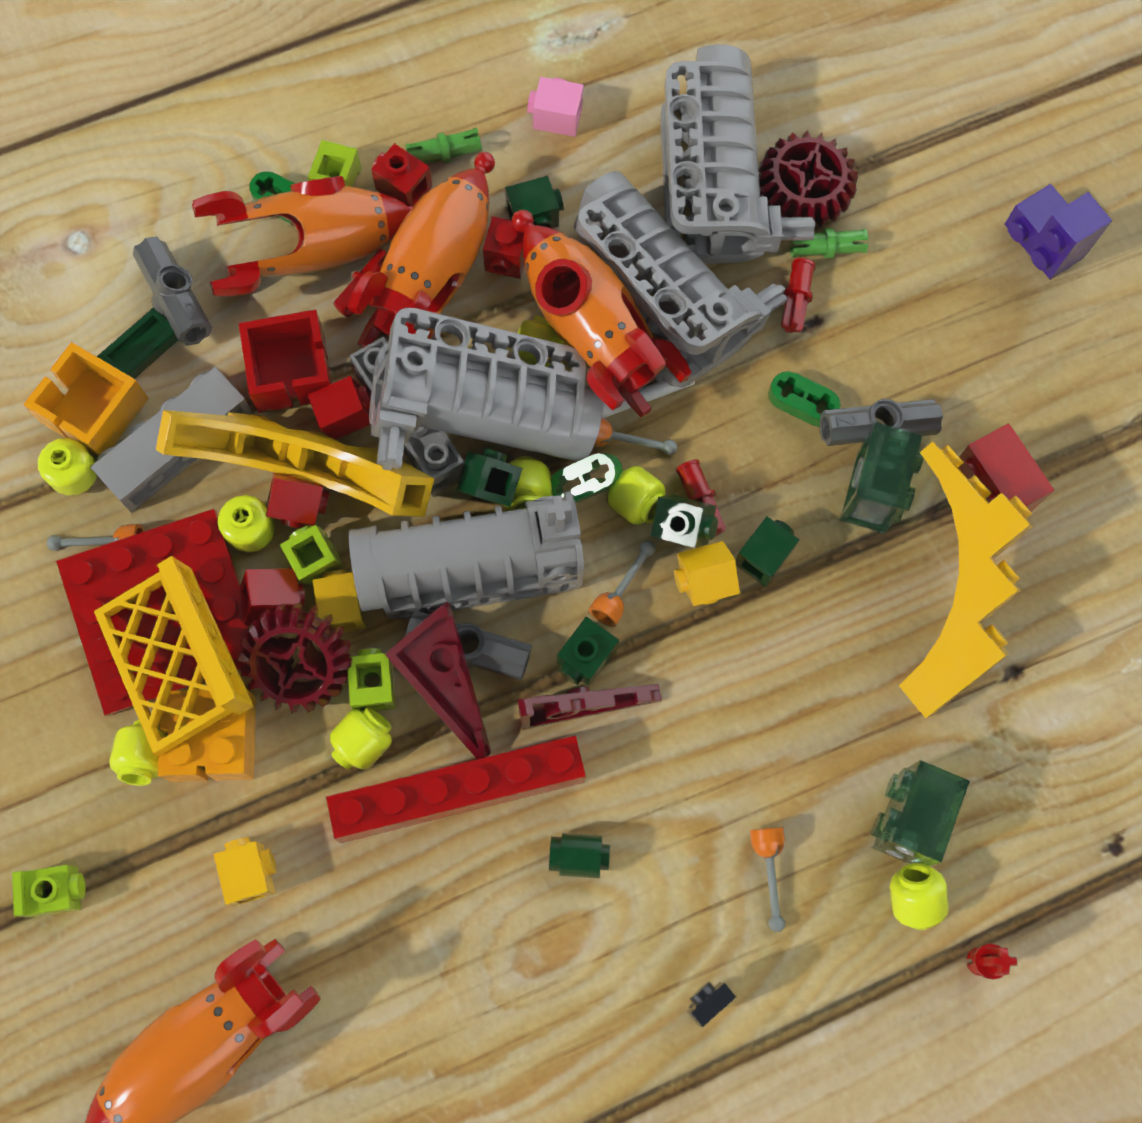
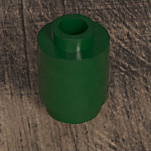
M562 833V837L551 836L549 871H559V876L600 879V870H609L610 844H602V835Z

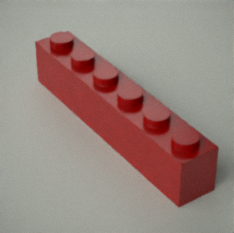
M574 735L326 796L334 839L340 843H345L585 783L586 773L577 738Z

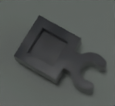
M709 981L690 997L692 1004L689 1005L687 1013L698 1026L704 1027L731 1003L736 996L725 983L719 982L716 986H713Z

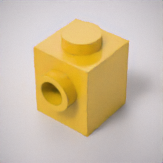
M723 541L677 553L680 569L674 570L676 585L680 593L686 592L693 606L713 604L719 599L740 594L735 558Z
M332 570L324 573L322 578L312 580L319 618L324 619L325 616L332 614L333 620L330 626L332 628L343 626L344 632L366 628L364 613L361 610L356 592L353 572L346 573L345 570Z
M243 837L225 843V851L213 854L225 905L236 907L276 894L271 876L277 873L276 862L271 849L265 850L264 844L257 841L250 842L249 837Z

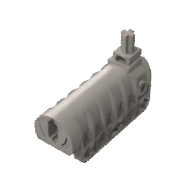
M709 45L697 49L696 61H680L670 65L666 73L664 87L665 102L662 105L660 117L665 221L679 236L680 232L686 234L687 245L703 263L746 262L761 257L764 252H777L780 242L783 240H813L815 228L813 217L781 218L780 206H768L767 197H760L752 67L747 53L730 45ZM679 75H684L687 81L686 94L679 95L680 83L677 80ZM675 110L680 111V115H682L681 120L674 116ZM681 140L685 141L689 147L684 152L680 146ZM681 175L685 179L684 188L677 183V178ZM685 205L692 211V214L688 217L683 215Z
M609 172L593 181L584 189L573 228L580 235L579 242L590 247L611 267L630 292L651 333L657 334L664 340L673 343L686 360L692 372L687 381L680 383L665 366L659 375L669 385L674 387L688 386L728 360L751 339L753 334L762 330L773 310L787 302L788 298L783 294L785 288L781 284L776 286L773 283L758 294H755L749 287L743 291L736 285L727 289L621 172Z
M404 308L396 314L391 325L389 341L381 347L375 360L369 409L370 436L379 437L377 464L383 465L382 469L391 470L392 467L398 469L402 467L404 443L408 442L411 435L416 434L419 427L580 461L589 456L596 442L602 419L603 401H601L590 386L585 385L586 363L573 347L425 310ZM406 322L414 324L413 327L417 330L415 334L408 333V327L405 326ZM428 328L434 329L431 335V339L427 338L430 332L427 331ZM440 333L455 334L460 340V345H447L442 341ZM470 338L473 339L471 344H474L472 349L467 348ZM484 343H492V348L496 351L494 353L488 352V348ZM507 347L512 348L509 353V358L506 357L509 351L506 350ZM518 351L532 353L537 359V364L529 365L524 363L520 359ZM547 359L548 363H551L549 367H545ZM563 359L568 361V367L572 368L570 372L565 371L564 364L560 363Z
M571 491L564 492V497L546 496L534 501H526V508L502 512L501 506H495V513L471 517L470 511H464V518L440 522L439 516H433V523L410 527L408 521H401V528L379 532L377 526L349 530L352 571L361 610L369 611L383 608L388 618L404 619L411 618L414 611L432 614L446 601L451 605L453 611L563 593L580 588L583 585L584 560L576 504Z

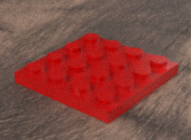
M214 508L56 561L104 716H111L134 707L94 611L160 572L157 564L170 556L192 569L237 671H241L245 663L238 659L240 651L244 648L241 646V639L245 633H248L249 625H244L241 583L227 541L219 530L218 514ZM163 586L151 592L146 605L147 608L161 611L166 597ZM124 608L110 617L115 630L126 631L133 610ZM143 613L136 636L150 639L158 617ZM168 620L161 642L176 646L182 630L179 622ZM133 641L127 657L130 665L140 667L148 644ZM158 648L151 671L166 674L174 651ZM184 654L176 675L177 678L192 681L197 667L195 657ZM148 676L142 691L145 701L151 702L157 699L163 682L162 679ZM174 683L171 691H183L189 689V687Z

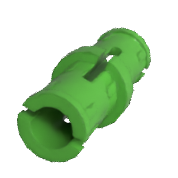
M477 128L450 135H445L442 132L437 134V138L405 144L406 151L425 164L443 160V163L451 162L453 157L482 152Z
M833 228L823 229L822 233H814L813 240H789V243L794 245L805 244L804 246H789L790 255L792 258L824 255V258H834L835 254L867 253L868 244H864V242L853 243V241L868 240V232L866 229L834 232Z

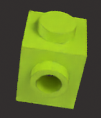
M309 525L296 530L289 536V540L280 544L297 578L307 585L313 584L312 580L322 578V575L328 571L344 567L327 533L317 525L312 527Z

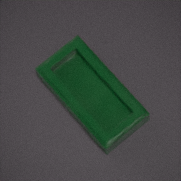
M153 307L97 357L135 379L178 341V338L167 318Z

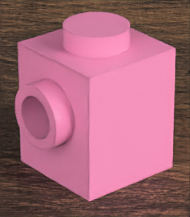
M540 77L537 91L531 90L527 107V113L533 114V129L576 137L583 107V84L567 82L561 78Z

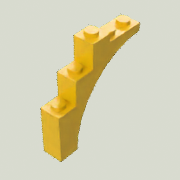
M163 410L156 450L163 455L227 462L291 476L347 494L371 504L392 516L425 517L434 478L403 461L400 469L394 467L391 470L382 469L383 465L377 464L378 448L346 446L322 432L287 429L263 415L228 412V416L171 410Z
M933 441L920 453L938 477L952 508L959 540V575L953 606L940 637L923 662L899 685L925 718L935 714L1009 655L1003 648L1008 644V641L993 624L986 628L982 622L1021 592L1015 584L1021 579L1005 560L997 564L994 559L1033 528L1027 521L1032 512L1016 495L1009 500L1001 493L989 503L986 498L991 492L975 475L968 480L958 467L964 462L948 444L941 449Z

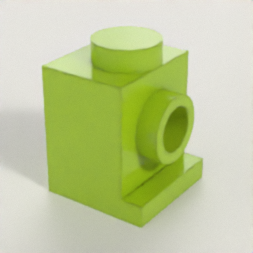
M321 140L307 177L308 181L343 176L345 186H353L357 175H360L362 170L358 150Z
M378 648L357 651V656H351L353 661L351 667L348 668L350 707L362 710L371 707L376 711L396 709L392 662ZM372 675L379 676V685L377 687H367L366 680Z
M62 865L30 871L12 872L14 917L32 918L81 910L80 899L85 897L86 887L82 873H79L78 867ZM50 882L53 890L51 895L46 898L45 883Z

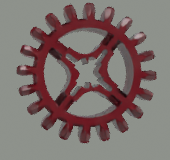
M808 130L803 133L802 138H799L792 132L788 136L787 141L779 138L774 148L769 147L763 161L760 162L758 169L759 188L761 189L760 197H767L768 206H780L781 218L813 217V220L823 228L827 224L828 219L835 222L840 217L841 212L845 213L849 209L851 199H854L858 180V172L854 171L855 159L847 158V147L836 148V138L826 142L822 132L817 138H811ZM807 173H810L808 186L804 187Z
M301 602L295 603L290 612L283 603L277 606L275 613L270 609L265 610L261 614L260 620L256 619L251 622L248 627V633H245L241 639V646L244 648L240 651L238 660L245 663L241 669V676L253 677L248 684V690L259 688L262 691L260 702L270 697L275 700V710L280 709L283 703L289 705L292 714L298 711L300 705L309 713L314 710L317 703L325 707L329 704L331 696L337 697L340 695L343 689L342 684L348 682V668L351 667L353 659L351 658L352 655L347 654L351 648V640L340 639L344 633L343 626L335 628L330 626L333 620L332 614L321 619L317 617V606L312 607L309 613H305ZM282 633L298 634L295 638L290 639L281 636L279 639L273 638V636ZM313 642L319 646L322 652L314 647ZM299 646L300 651L297 657L300 658V661H298L295 669H293L292 666L295 659L292 656ZM314 677H315V678H318L317 680L310 681V682H297V681H295V680L300 679V678H306V679H310V680H313Z

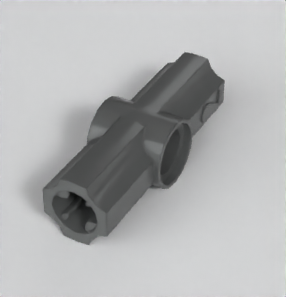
M158 236L145 238L140 244L134 246L133 257L153 292L152 305L156 311L166 316L178 340L189 346L199 344L201 340L210 336L212 326L191 290L192 276L186 269L178 266L166 242L159 240Z
M881 399L872 406L824 410L820 415L819 430L821 439L827 446L863 442L871 446H880L891 440V434L901 433L908 438L937 435L942 430L943 414L940 404H937L934 399L897 403L891 399ZM875 418L882 420L886 427L881 426Z
M414 611L410 618L406 635L425 620L429 614ZM456 623L460 641L464 638L472 637L479 642V647L476 651L464 654L468 667L475 666L518 680L523 679L532 645L483 631L472 623Z

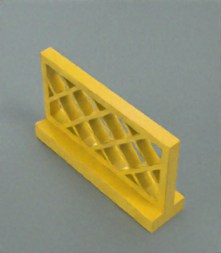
M172 556L157 564L160 572L94 611L153 754L158 756L232 712L240 715L254 707L192 569ZM163 586L166 597L161 611L147 608L146 605L151 592ZM124 608L133 610L126 631L115 630L110 617ZM143 613L158 617L150 639L136 636ZM168 620L179 622L182 628L176 646L161 642ZM133 641L148 644L140 667L130 665L127 658ZM158 648L174 651L166 674L151 671ZM184 654L195 657L197 662L192 681L176 677ZM148 676L163 680L155 703L145 701L142 694ZM203 679L205 680L207 686L202 685ZM174 683L189 687L181 710L166 707ZM199 690L210 692L216 705L215 708L202 716L192 714ZM163 711L178 715L173 733L161 739L157 728Z

